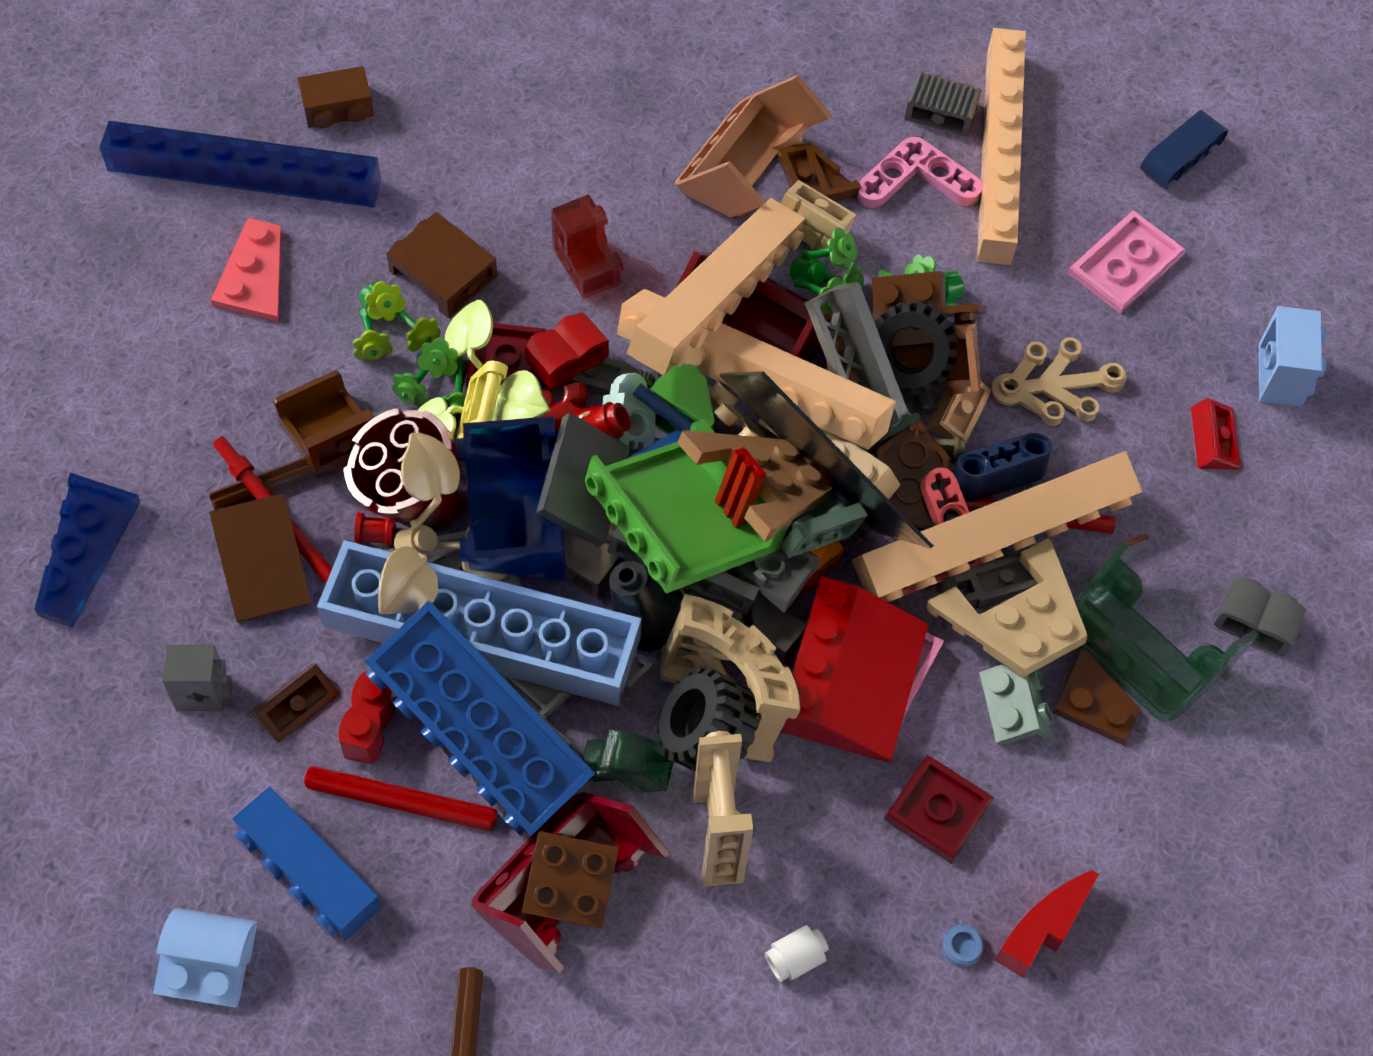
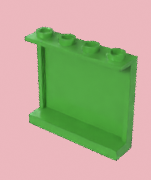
M705 419L693 422L689 430L715 433ZM677 442L607 466L602 463L597 455L592 456L584 480L588 492L596 497L605 509L608 519L613 524H616L626 538L630 549L638 554L647 566L650 576L658 581L666 593L779 551L788 527L784 530L779 529L772 539L764 541L748 522L746 525L735 528L731 523L734 516L726 517L723 513L725 504L718 506L715 503L716 495L729 462L722 460L696 465ZM758 495L754 505L763 504L765 502Z

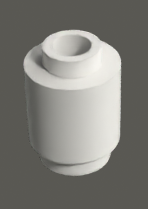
M805 925L772 943V949L765 952V958L775 977L780 982L787 978L792 981L826 962L824 953L829 948L825 938L817 928L812 931Z

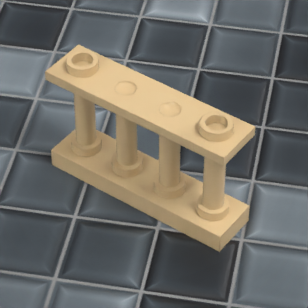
M716 731L709 733L706 737H699L693 799L694 803L707 802L709 814L702 865L703 887L744 882L753 834L751 813L741 814L737 811L734 799L742 737L741 734L731 735L727 731Z

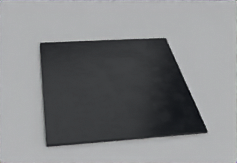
M764 371L730 372L719 375L781 439L787 440L797 448L799 454L822 474L824 480L832 488L831 490L847 506L861 503L867 514L863 523L873 532L927 548L934 546Z

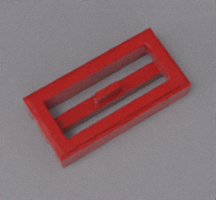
M745 447L733 451L715 498V503L718 506L725 504L723 513L726 517L734 516L731 523L735 528L746 525L747 521L744 517L749 507L754 505L766 476L765 471Z

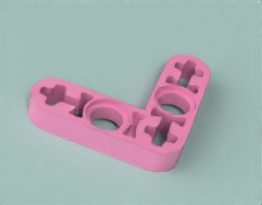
M909 137L903 140L860 180L859 183L862 188L858 190V195L856 196L858 202L867 208L880 207L916 174L954 202L963 206H970L977 203L980 199L982 183L977 176L924 139ZM909 151H920V155L915 153L909 158L908 163L905 161ZM940 167L946 169L949 175L938 177L931 170ZM891 168L897 169L901 172L902 176L890 178L884 171ZM878 182L881 183L878 194H866V190L873 191L878 186ZM967 187H971V188H972V192L969 191V190L966 191L965 193H963V192L960 191L961 188H963V189H966Z

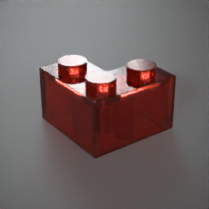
M587 194L552 208V248L582 299L584 300L620 285V273L624 269L619 254L616 251L612 252L608 246L605 234V225L608 224V219L601 205L596 206L591 196Z

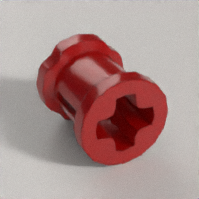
M358 512L354 526V543L361 545L364 542L386 544L387 548H394L397 522L387 518L366 517L364 513Z

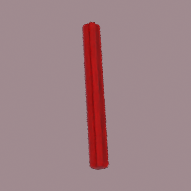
M310 766L304 779L307 789L486 831H492L497 822L498 813L493 807L317 766Z

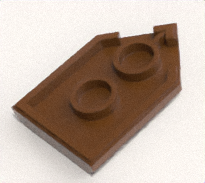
M918 417L907 425L906 428L878 447L876 458L890 467L900 483V487L889 500L917 529L926 530L934 527V524L921 493V479L926 473L935 468L942 467L949 470L950 457L942 446H939ZM935 476L936 481L931 484V488L933 491L940 490L944 500L937 503L938 508H941L945 505L942 489L947 484L945 480L938 481Z

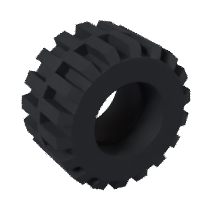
M905 301L889 308L875 321L877 331L902 395L905 392L911 393V396L920 395L923 391L929 392L935 389L937 385L942 384L946 380L958 358L959 337L956 336L954 323L948 320V315L944 311L940 312L935 308V305L930 303L923 304L921 301L906 303ZM905 327H917L930 336L934 345V352L931 360L925 366L909 368L896 360L891 344L899 330Z
M698 668L694 673L689 672L684 675L683 680L678 681L673 686L672 692L668 693L664 700L666 702L658 716L660 720L657 724L656 732L659 733L657 743L659 747H662L661 753L669 760L695 772L699 737H706L709 733L716 731H727L731 735L741 734L740 759H744L748 753L747 749L754 742V733L759 726V720L757 719L759 713H757L756 701L751 689L710 668Z

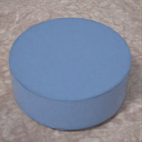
M956 925L948 930L943 939V954L955 966L970 967L977 963L983 954V938L975 928L969 925Z

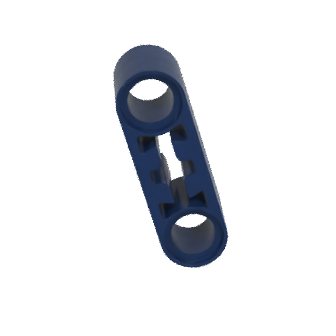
M1200 110L1153 148L1143 160L1140 169L1167 190L1169 183L1173 180L1178 181L1211 153L1209 150L1216 144L1220 146L1228 134V129L1206 112Z
M1027 433L961 455L958 459L955 477L964 500L968 502L978 501L1042 479L1045 475L1053 447L1050 439L1040 433Z

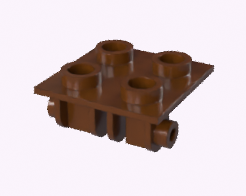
M539 831L522 913L602 929L619 847Z

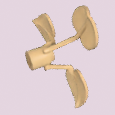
M422 433L409 434L408 446L401 465L403 485L406 491L415 499L420 501L433 500L417 519L411 520V528L399 531L395 537L394 545L396 550L387 558L379 584L378 607L379 613L382 615L416 613L428 600L431 603L434 602L438 592V579L435 571L430 566L425 565L427 555H430L434 550L464 549L465 552L462 557L463 570L467 573L494 580L505 578L516 566L517 556L512 540L506 529L495 520L480 519L473 522L466 531V542H438L436 533L430 527L422 525L441 503V494L447 495L456 491L459 485L460 471L453 453L442 442Z

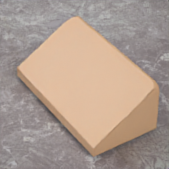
M982 381L979 391L953 394L952 388H946L937 406V410L927 426V430L948 439L958 437V440L965 441L966 445L991 394V389Z

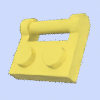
M488 361L470 377L455 440L457 446L469 449L478 440L492 437L494 424L491 422L501 380L506 378L508 366L504 363Z

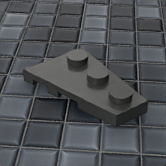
M780 546L779 551L732 569L749 584L758 587V591L785 613L817 570L820 558L808 552L788 558L782 546Z

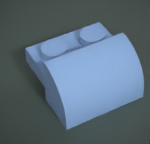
M183 908L173 909L164 924L156 953L160 954L153 994L233 1008L237 1007L241 997L246 964L250 963L258 921Z

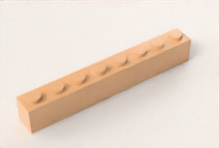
M993 28L987 51L981 168L982 192L979 208L977 262L1011 265L1018 243L1026 31Z
M770 198L636 325L626 354L663 376L675 365L680 367L687 359L692 348L698 349L704 342L710 330L715 332L719 328L725 314L732 315L740 304L741 298H749L756 288L758 281L764 282L770 275L773 266L779 267L784 262L789 250L795 251L804 237L801 228L806 218Z
M643 289L622 303L617 335L631 341L636 325L665 298L647 289ZM723 323L715 332L710 330L702 345L698 349L692 348L684 362L685 365L691 364L698 368L702 374L726 385L728 384L719 376L721 373L764 371L819 428L867 450L888 432L896 401Z
M1126 451L921 531L934 545L932 548L898 540L851 560L863 589L886 602H890L904 596L901 590L904 587L914 584L916 591L937 583L935 575L947 571L949 577L969 570V561L980 557L982 564L1002 557L1001 549L1013 544L1016 551L1036 543L1034 535L1044 531L1047 538L1069 530L1066 523L1077 519L1081 525L1101 516L1098 510L1109 506L1111 512L1129 506L1132 504L1130 497L1141 493L1142 489Z

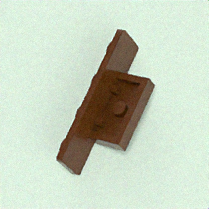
M942 271L871 278L873 313L871 315L874 323L886 310L905 301L906 303L921 301L923 304H933L940 312L944 311L948 317H954L955 322L976 321V315L986 314V306L981 304L946 306L945 275Z

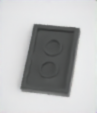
M571 413L565 415L561 421L536 513L598 547L605 544L611 521L596 497L588 492L584 480L592 456L597 455L602 463L607 466L628 459L630 447Z

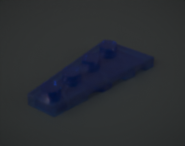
M70 472L67 482L69 488L66 500L62 501L59 512L61 516L57 534L53 535L51 543L52 554L49 565L45 566L34 610L37 616L73 628L141 501L138 494Z

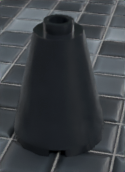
M636 561L622 562L612 570L609 578L612 611L641 618V639L637 650L654 651L662 649L679 615L684 596L679 589L666 593L658 581L650 576L647 567Z

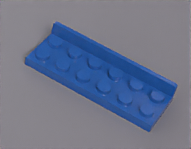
M429 600L364 661L371 668L366 673L370 680L381 691L388 686L398 696L393 703L409 720L416 715L425 724L426 727L420 732L435 748H438L441 744L446 746L453 754L448 761L464 778L471 773L481 783L476 790L492 807L499 802L509 812L503 819L519 835L526 830L532 836L595 775L594 771Z

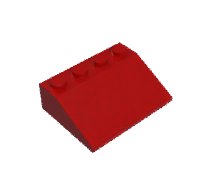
M821 576L792 672L799 695L800 712L796 719L787 718L780 732L891 764L929 624L858 586Z

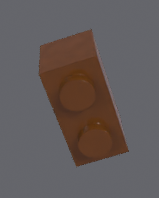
M364 66L298 77L308 128L316 126L327 128L333 123L344 121L360 122L367 117L374 116Z

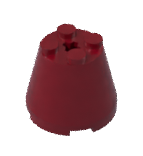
M399 408L383 412L367 422L352 440L355 445L351 451L348 466L344 467L345 481L349 491L367 510L411 527V520L417 519L433 499L420 501L406 491L401 477L402 459L408 446L409 434L417 432L429 435L448 447L456 458L460 471L459 485L456 491L447 495L441 494V503L422 523V525L430 527L433 531L444 527L467 507L469 500L459 455L451 432L436 415L427 410L424 412L415 410L401 411Z

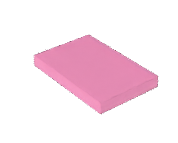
M1133 210L1069 268L1068 274L1121 314L1185 254L1186 249Z

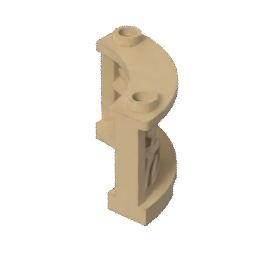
M685 594L681 602L679 615L666 644L661 650L660 678L676 684L678 681H682L684 675L689 672L694 673L698 668H710L733 679L724 670L720 659L732 660L746 677L748 688L751 689L755 697L757 713H759L757 716L759 726L754 733L755 739L753 744H750L747 749L748 753L744 758L771 762L774 757L773 744L787 718L796 719L800 712L799 695L789 667H783L774 654L776 647L754 625L748 628L740 621L731 617L733 611L700 597ZM679 647L691 649L692 651L688 652V651L679 649Z

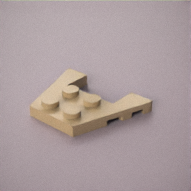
M1049 538L1022 551L1019 561L1036 580L1037 585L982 614H978L955 586L928 600V612L936 618L940 615L953 624L952 629L963 637L965 635L972 637L983 645L985 652L1021 677L1086 643L1088 635L1054 546Z

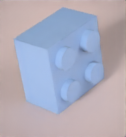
M1283 306L1277 307L1259 342V402L1302 407L1306 398L1313 395L1318 377L1324 376L1327 366V358L1322 356V346L1326 338V327L1321 326V311Z

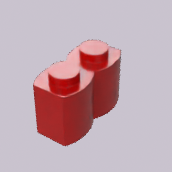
M584 312L564 317L555 329L534 334L525 345V361L550 389L566 384L580 372L597 366L609 356V340Z
M364 671L354 683L351 693L352 707L346 711L340 722L338 737L344 758L371 765L378 758L383 748V729L393 718L396 709L393 702L396 700L395 693L388 686L381 691L366 675L367 671Z

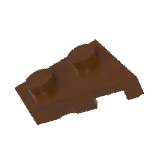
M811 142L778 149V160L790 188L800 180L833 201L856 197L858 190L862 188L857 180L851 182L840 173L841 167L831 159L825 158L822 155V151Z
M1081 649L1053 713L1125 745L1140 708L1087 650Z

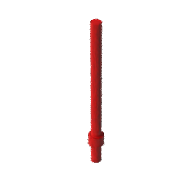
M224 436L215 440L213 447L228 464L227 470L236 481H242L257 500L273 496L253 472L255 467L245 455L240 456ZM291 518L299 552L326 584L332 567Z

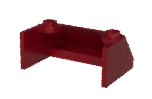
M585 792L573 795L476 893L472 900V907L527 959L559 974L564 969V966L554 954L558 951L561 940V932L556 928V925L561 920L522 913L538 832L541 831L619 847L614 872H628L640 863L641 856L645 852L662 858H666L671 853L632 805Z

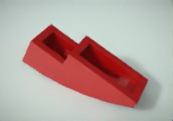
M1093 870L1069 880L1043 898L1013 929L997 954L995 961L1024 977L1042 944L1056 952L1065 939L1099 873Z

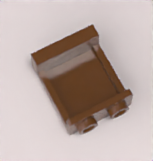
M438 212L432 214L428 219L420 221L409 235L403 240L396 241L387 252L389 272L395 275L401 271L438 301L439 311L447 318L454 315L498 276L496 257Z
M334 370L273 399L281 427L316 475L349 460L355 445L352 441L353 438L367 422L375 417L369 409L362 411L347 392L338 370Z

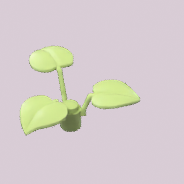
M476 300L468 304L452 319L445 333V340L449 343V348L457 350L458 357L467 353L468 358L478 370L483 364L476 357L474 349L486 346L493 331V317L486 303ZM518 371L507 377L502 385H500L492 418L494 425L500 428H511L528 423L550 412L540 383L532 373ZM438 397L429 400L417 410L422 412L427 410L436 415L453 436L456 429V419L453 414H462L463 407L452 405L448 408L446 401Z

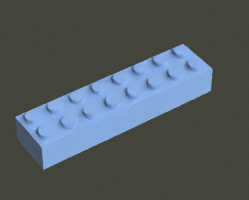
M346 540L343 541L317 605L324 628L384 643L415 614L396 613L382 615L379 613V584L384 564L391 552ZM425 563V565L430 566L435 571L438 579V592L432 604L500 675L620 706L641 639V618L441 565Z

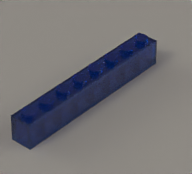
M108 121L99 147L107 171L365 207H375L381 184L378 157L124 122Z

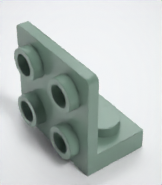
M830 491L825 501L803 517L799 515L793 519L781 546L787 557L790 558L849 538L867 517V514L861 503L845 507L844 504L838 505Z

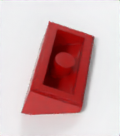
M1208 397L1192 406L1191 413L1198 469L1241 470L1233 408Z

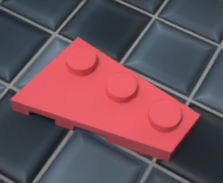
M247 218L211 298L212 306L279 322L281 225Z

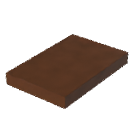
M284 493L209 511L237 623L312 604Z

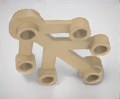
M1069 337L1061 342L1058 355L1043 375L1038 379L1026 380L1035 366L1044 363L1048 353L1047 347L1043 343L1031 342L1026 348L1024 359L1012 374H1001L994 379L991 392L994 399L1005 406L1020 404L1040 416L1042 421L1049 426H1056L1061 423L1065 414L1063 406L1075 412L1080 420L1089 422L1096 418L1099 411L1097 400L1092 397L1080 399L1067 390L1098 386L1104 392L1117 393L1124 387L1127 375L1121 365L1109 363L1102 366L1100 371L1060 376L1070 362L1078 359L1082 349L1081 343L1077 339ZM1070 347L1074 349L1075 352H1068L1065 348ZM1036 351L1040 353L1041 356H1034L1031 354V352ZM1109 372L1114 373V374H1116L1118 377H1117V378L1110 377V376L1108 375V373H1109ZM1005 385H1011L1015 390H1008L1005 388ZM1043 393L1055 401L1045 404L1032 394ZM1082 407H1089L1093 412H1086ZM1048 411H1054L1058 416H1051L1048 414Z
M719 381L713 386L708 385L711 405L717 409L714 413L725 424L731 427L738 420L743 428L738 435L768 438L762 428L735 407V404L740 399L726 385Z

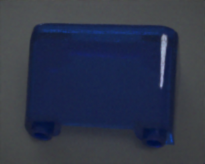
M554 416L463 423V438H457V452L459 461H465L467 468L469 531H467V539H460L461 562H468L470 570L548 581L567 580L564 528L536 513L557 439Z

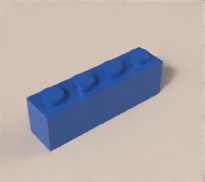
M270 786L232 818L239 831L234 835L237 841L247 852L251 853L256 849L265 858L261 865L274 880L277 881L283 877L292 886L287 891L301 908L304 909L310 905L319 914L315 921L328 936L332 937L337 933L344 941L347 940L382 908L376 893Z

